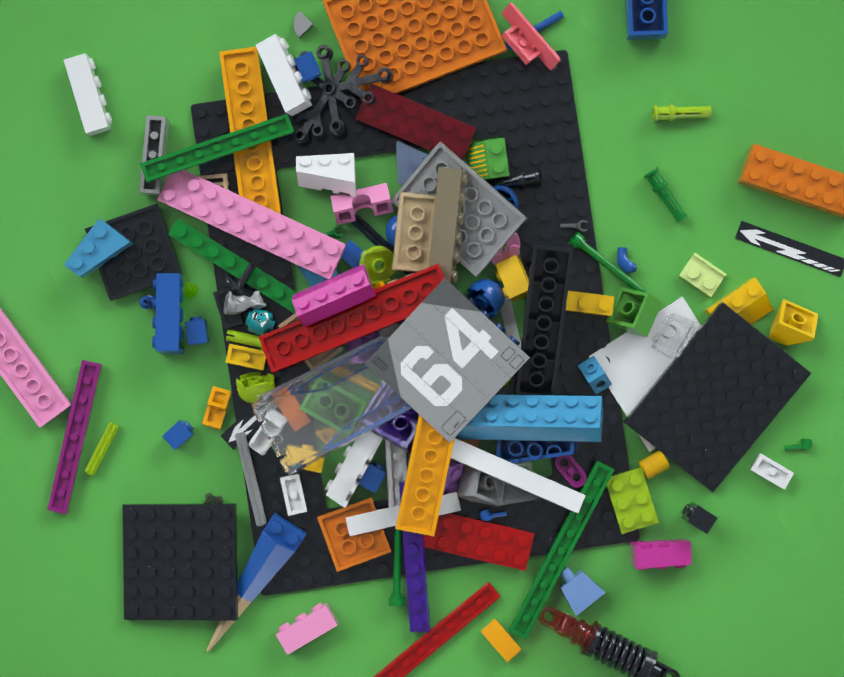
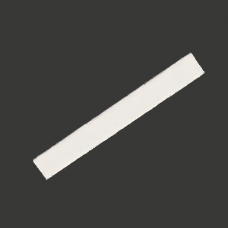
M456 438L454 439L451 459L572 512L579 513L585 498L584 494Z

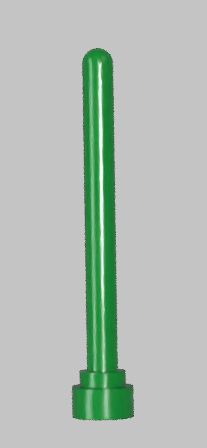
M576 232L570 239L569 243L573 244V248H581L632 289L646 292L644 287L588 245L582 234Z
M395 528L393 593L389 597V606H404V597L400 593L402 530Z

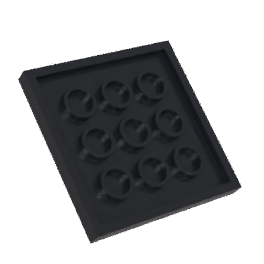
M156 203L105 221L134 243L99 268L110 301L153 287V279H156V273H180L183 276L159 204ZM93 226L85 228L86 234H88Z

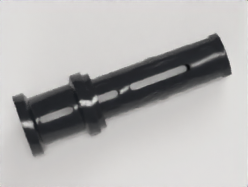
M537 168L536 171L526 173L520 171L518 175L486 181L492 187L497 186L496 184L510 182L499 184L508 188L518 186L526 188L529 185L535 184L541 186L543 183L540 168Z

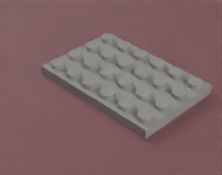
M439 142L391 201L398 207L399 192L436 195L439 167L465 169L466 174H468V183L466 186L464 185L466 202L465 205H462L464 221L460 225L462 241L461 244H458V252H460L459 262L475 277H478L526 221L527 217L445 144Z

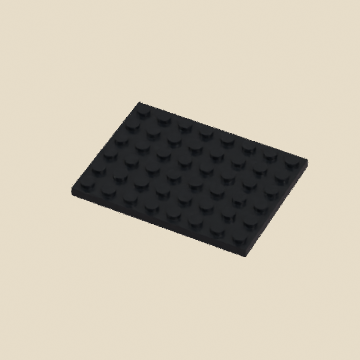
M721 301L623 422L710 491L714 492L811 375V372Z

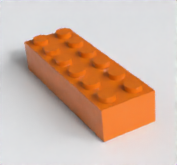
M757 144L750 146L738 183L844 218L843 173Z

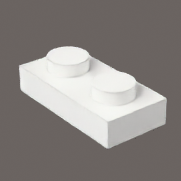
M759 453L750 468L754 473L784 490L794 474Z
M300 474L281 477L280 481L288 516L307 512Z

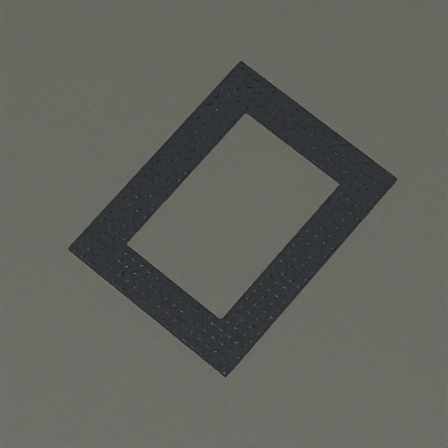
M566 50L555 51L561 58V61L552 70H549L539 57L527 65L520 57L485 61L398 94L475 127L476 131L471 141L494 137L505 138L509 176L518 175L520 171L526 173L540 168L543 182L541 186L535 184L529 185L526 188H521L520 186L510 188L517 195L519 202L518 210L527 217L526 221L517 230V234L520 239L521 262L528 278L530 276L534 239L569 243L573 235L578 232L576 229L560 228V224H573L586 220L588 223H581L580 227L583 230H588L579 233L584 236L585 242L597 251L569 59ZM319 86L307 87L311 95L310 102L312 106L301 112L315 108L322 96ZM332 86L328 88V92L332 91ZM350 90L340 92L357 100L358 105L355 109L347 108L345 103L337 99L340 120L344 121L347 127L343 135L338 136L330 131L329 126L332 118L329 101L320 113L322 126L325 128L324 136L317 137L313 135L311 128L309 131L311 139L305 145L295 141L294 133L297 129L303 127L306 120H303L302 123H296L292 121L291 115L288 114L294 133L271 140L281 215H283L277 172L279 169L296 167V156L354 153V158L392 153L396 152L398 140L416 149L423 147L355 119L362 100ZM277 92L265 94L268 120L287 114ZM226 100L198 103L191 106L196 144L230 133ZM353 100L349 102V106L354 104ZM300 114L296 115V120L300 118ZM336 123L334 126L335 130L339 127L338 123ZM321 128L316 130L317 134L321 132ZM303 132L299 134V139L303 137ZM233 154L199 165L200 176L227 173L228 189L239 195ZM223 178L212 179L207 181H210L212 183L223 182ZM208 224L209 238L294 290L290 261ZM574 248L568 291L604 295L599 262L581 248ZM213 263L217 291L229 288L230 286L225 278L228 272ZM230 274L235 282L239 280L237 277ZM245 284V285H244V288H252V289H254L253 287L249 286L248 284ZM234 291L235 296H243ZM260 292V296L266 304V307L261 309L272 313L273 320L276 321L273 331L279 329L278 325L294 313ZM249 308L241 313L244 324L229 329L258 335L250 332L248 326L245 325L248 314L253 309ZM565 311L555 396H602L603 403L601 442L578 441L577 452L571 456L584 470L587 477L596 460L614 468L612 476L629 471L620 405L609 388L595 394L578 367L579 364L589 359L590 355L601 348H605L611 342L609 327L606 322L607 316ZM222 322L226 356L229 344L261 350L260 347L226 341V336H235L227 334L228 329H224ZM267 359L264 371L228 363L236 421L253 406L252 403H247L239 396L236 379L240 380L241 375L252 372H261L260 376H267L266 372L274 375L276 385L298 364L272 373ZM600 381L596 387L602 386L605 381ZM308 383L302 386V391L309 390ZM308 392L294 394L300 406ZM279 409L276 410L278 413L283 415ZM308 414L306 415L311 422L296 432L293 431L287 422L265 455H261L249 447L267 521L263 526L256 525L245 480L254 548L262 531L275 512L307 533L295 553L261 591L262 595L393 577L395 526L383 528L392 552L344 570L336 571L317 517L340 509L343 506L326 507L321 473L305 469L297 471L299 468L283 465L287 445L301 447L304 444L313 446V450L318 451L313 417ZM260 426L247 437L248 445ZM556 457L550 458L552 474L545 476V478L580 492L583 486L578 488L571 486L555 467L554 461ZM562 459L561 465L566 466L568 463L567 460ZM300 474L307 512L288 516L280 478ZM579 474L573 475L574 481H578L580 479ZM505 482L500 506L471 502L458 497L461 511L452 513L481 520L479 512L489 509L490 514L506 511L507 516L492 518L487 522L533 532L534 538L530 557L548 554L570 510ZM605 487L573 550L639 540V529L621 534L607 487ZM388 500L374 502L376 510L389 508ZM402 531L401 575H406ZM425 547L426 572L489 563Z

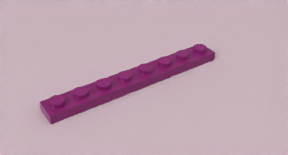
M82 360L47 510L63 514L68 513L102 364Z

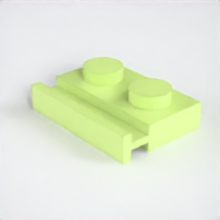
M694 253L679 274V277L708 297H712L727 274Z

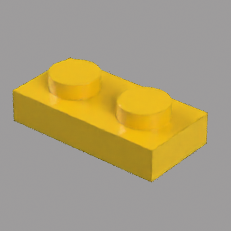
M229 344L226 363L264 371L266 356L262 350Z

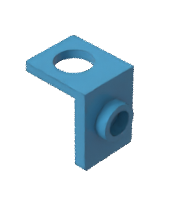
M595 356L578 365L595 394L612 385ZM600 381H605L602 386L596 387Z

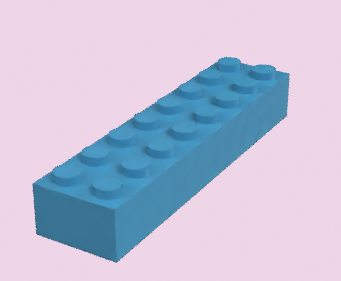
M494 395L455 438L473 440L601 442L603 421L602 396Z

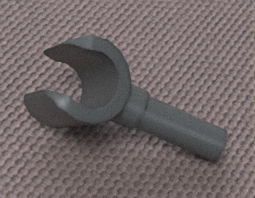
M581 220L573 224H560V228L576 229L578 232H585L588 229H581L580 224L588 222Z

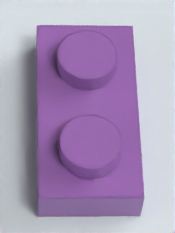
M456 460L450 461L443 495L458 490L464 464Z

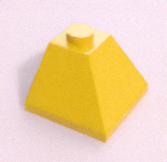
M783 299L772 322L769 339L786 346L813 341L818 314Z

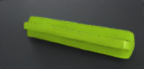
M113 422L108 424L85 469L87 474L95 475L119 429L117 424Z

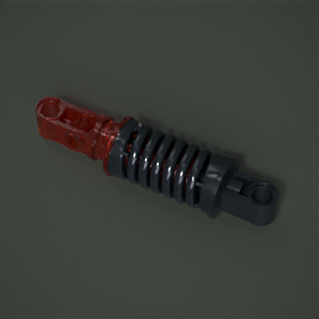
M553 607L543 609L538 616V621L541 625L553 630L560 636L570 639L571 644L580 646L581 655L592 657L595 654L594 660H600L601 664L607 663L609 668L613 667L615 671L620 670V673L623 675L627 673V677H666L667 673L672 677H680L676 670L657 661V651H652L641 644H636L635 641H630L629 638L616 634L613 630L609 631L607 627L602 628L598 621H594L590 625L583 619L578 621L573 616ZM545 612L551 613V615H552V621H551V622H548V621L545 619V617H544Z

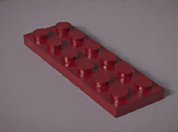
M369 84L366 92L373 93L376 101L372 105L362 101L355 119L430 151L439 142H442L461 160L464 159L476 131L475 127L377 85ZM371 95L367 97V101L372 99Z

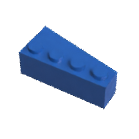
M156 273V279H153V289L156 290V298H153V309H156V317L152 319V326L155 329V336L152 337V347L160 354H184V347H180V341L184 339V330L180 326V322L184 319L183 307H180V303H183V276L180 273Z
M497 440L496 456L511 463L572 455L577 452L578 441Z

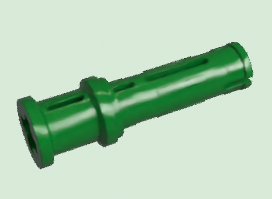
M656 167L643 177L648 179L653 187V192L659 194L676 221L679 222L687 217V214H685L667 187L668 181L663 179L658 171L659 168ZM667 197L670 198V200L672 201V203H673L674 206L676 207L677 211L673 208V206L671 205V203L669 202V200L667 199Z

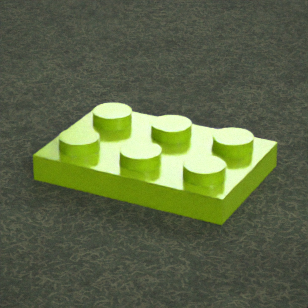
M642 467L611 476L606 487L621 534L659 523Z

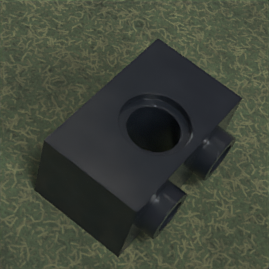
M693 502L690 505L686 504L682 510L683 516L681 518L708 534L718 519Z

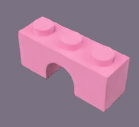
M387 183L356 190V197H351L348 193L330 196L337 225L356 221L355 214L361 208L372 209L374 216L393 212Z

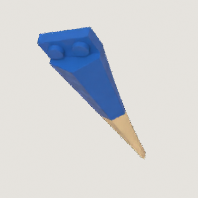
M276 512L262 531L238 582V617L295 553L307 534ZM235 621L219 622L207 652L212 649Z

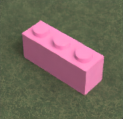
M319 603L312 607V612L307 615L303 612L295 617V622L291 624L286 622L278 627L279 631H277L276 636L287 655L338 625V621L328 603L324 605Z

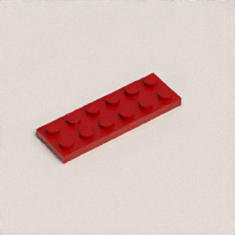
M448 513L438 516L434 536L424 535V547L526 571L534 533Z

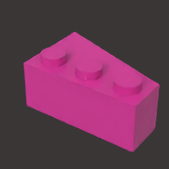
M688 539L630 542L631 565L638 570L648 568L666 569L668 566L686 568V565L692 564L691 541Z

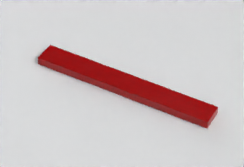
M488 581L373 677H405L501 596Z

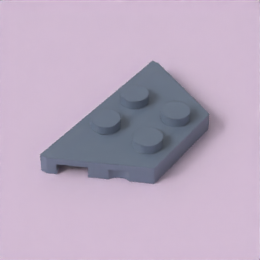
M398 140L396 143L398 183L404 185L429 154Z

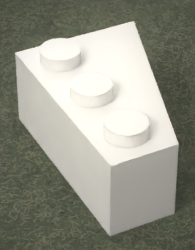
M354 153L296 156L298 186L320 191L323 188L333 190V193L336 194L343 192L350 194L351 197H356Z

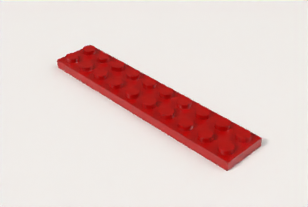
M439 263L374 289L375 297L307 327H304L301 321L298 320L259 336L271 372L276 373L406 320L445 278Z

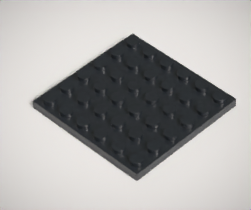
M237 503L123 504L124 620L237 621Z

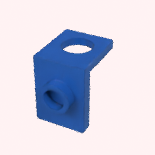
M311 51L294 59L302 76L301 81L303 83L322 76L321 70Z

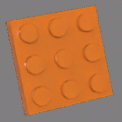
M372 497L317 517L337 572L392 552L384 529L353 536L349 535L346 517L376 511Z

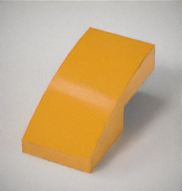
M215 386L212 387L202 425L221 430L231 391Z
M496 619L481 630L482 634L507 662L522 650Z

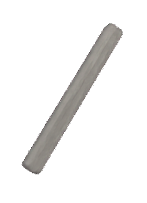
M237 433L235 438L257 526H263L267 521L246 433Z

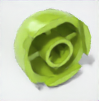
M261 372L241 375L240 380L236 379L239 396L247 403H252L253 406L263 405L264 402L272 397V394L271 396L268 395V398H263V401L260 398L265 393L267 394L268 391L271 393V391L275 390L274 375L266 372L267 376H260Z

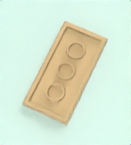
M399 192L392 270L419 272L429 267L436 195Z

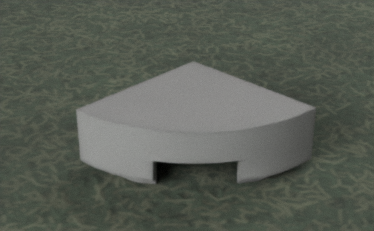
M301 11L296 14L294 19V29L300 39L313 26Z

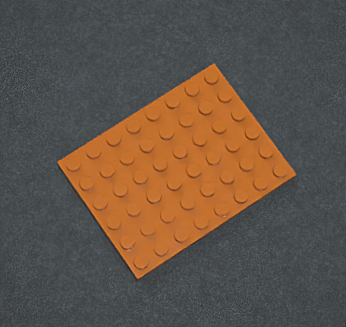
M322 0L344 58L351 64L350 73L357 64L356 58L359 55H365L369 59V64L362 70L358 78L375 74L383 67L389 68L394 73V79L390 84H383L380 81L372 84L395 94L405 92L507 52L487 0ZM365 58L360 60V64L365 62ZM383 72L381 77L385 78L387 73ZM369 84L359 87L364 91H367Z

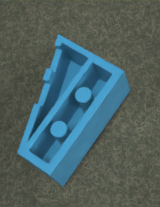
M98 219L64 266L79 277L85 278L134 243L108 223Z

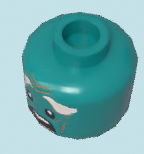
M254 309L249 312L245 325L248 326L250 332L264 335L268 331H273L276 321L273 320L271 312Z

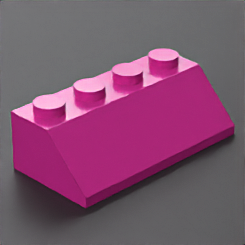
M362 264L332 277L330 280H325L293 294L292 303L297 317L304 327H307L375 297L376 294L367 269Z

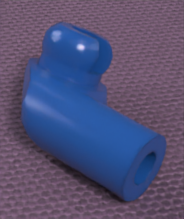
M618 247L617 265L625 273H634L637 270V265L627 258V248Z

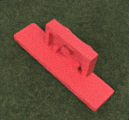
M510 2L501 14L512 27L505 31L501 37L526 65L539 57L549 70L554 69L561 61V58L519 9Z

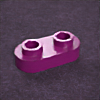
M571 455L555 458V467L571 486L578 488L584 485L587 479L586 473ZM562 459L567 460L568 463L566 466L561 465ZM574 474L580 475V479L578 481L573 480Z

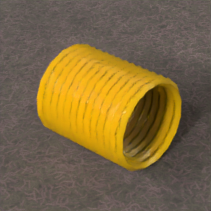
M659 450L638 461L647 479L670 468L664 454Z

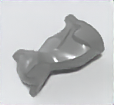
M228 291L225 297L224 314H240L249 308L253 310L266 307V304L259 291H254L251 297L245 295L235 296L232 292Z

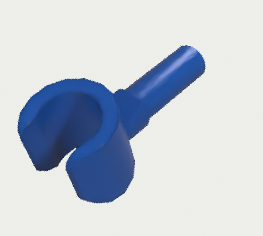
M485 509L479 512L481 520L489 521L492 518L507 516V512L490 514L489 509Z

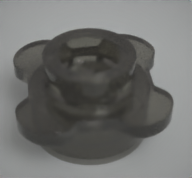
M207 493L204 504H211V502L220 504L224 500L222 496Z

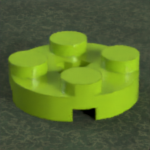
M374 246L362 252L359 266L365 265L372 284L376 285L381 281L384 284L387 283L393 273L395 274L397 271L392 270L393 253L387 247ZM379 261L382 265L377 270L375 264Z

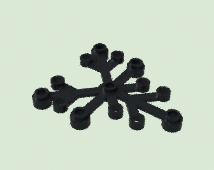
M321 45L317 49L316 55L322 62L325 81L318 77L311 82L321 88L322 96L314 109L297 113L300 114L298 120L295 119L297 114L291 116L292 121L296 123H302L303 120H306L303 127L295 131V141L302 145L309 143L311 139L309 131L311 128L313 135L317 137L324 136L325 128L322 126L320 113L328 101L332 118L329 126L330 131L338 136L343 135L347 127L345 122L340 120L337 99L345 103V106L349 109H355L358 102L355 98L348 97L340 91L350 90L361 97L366 104L372 105L376 101L375 95L364 91L359 86L378 81L383 84H390L394 79V73L389 68L383 67L375 74L358 78L362 70L369 64V59L365 55H359L356 58L357 64L345 82H341L346 72L351 69L350 62L344 59L338 63L339 69L337 73L332 77L330 60L333 57V50L327 45ZM325 49L326 53L321 55V52ZM302 51L299 57L308 53V51ZM365 58V62L360 64V60ZM347 63V67L342 69V65ZM383 72L387 73L385 78L381 77ZM332 86V91L328 92V88ZM371 95L372 99L367 101V97ZM353 100L354 104L349 106V102ZM336 123H338L339 127L335 130L334 126ZM321 128V132L317 134L316 130ZM303 132V137L299 139V134Z

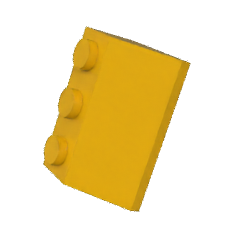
M754 277L705 309L704 312L709 317L722 301L752 325L771 312L773 308L767 293L756 277Z

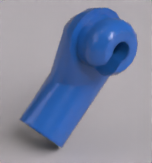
M154 295L142 297L139 304L144 309L153 308V298L156 297Z

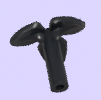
M249 263L237 282L233 280L228 272L225 277L227 284L238 294L252 295L256 289L244 288V285L256 267Z

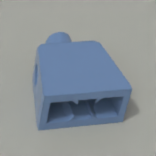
M567 566L560 573L561 577L565 580L560 585V588L576 616L605 594L602 588L582 570L574 574Z

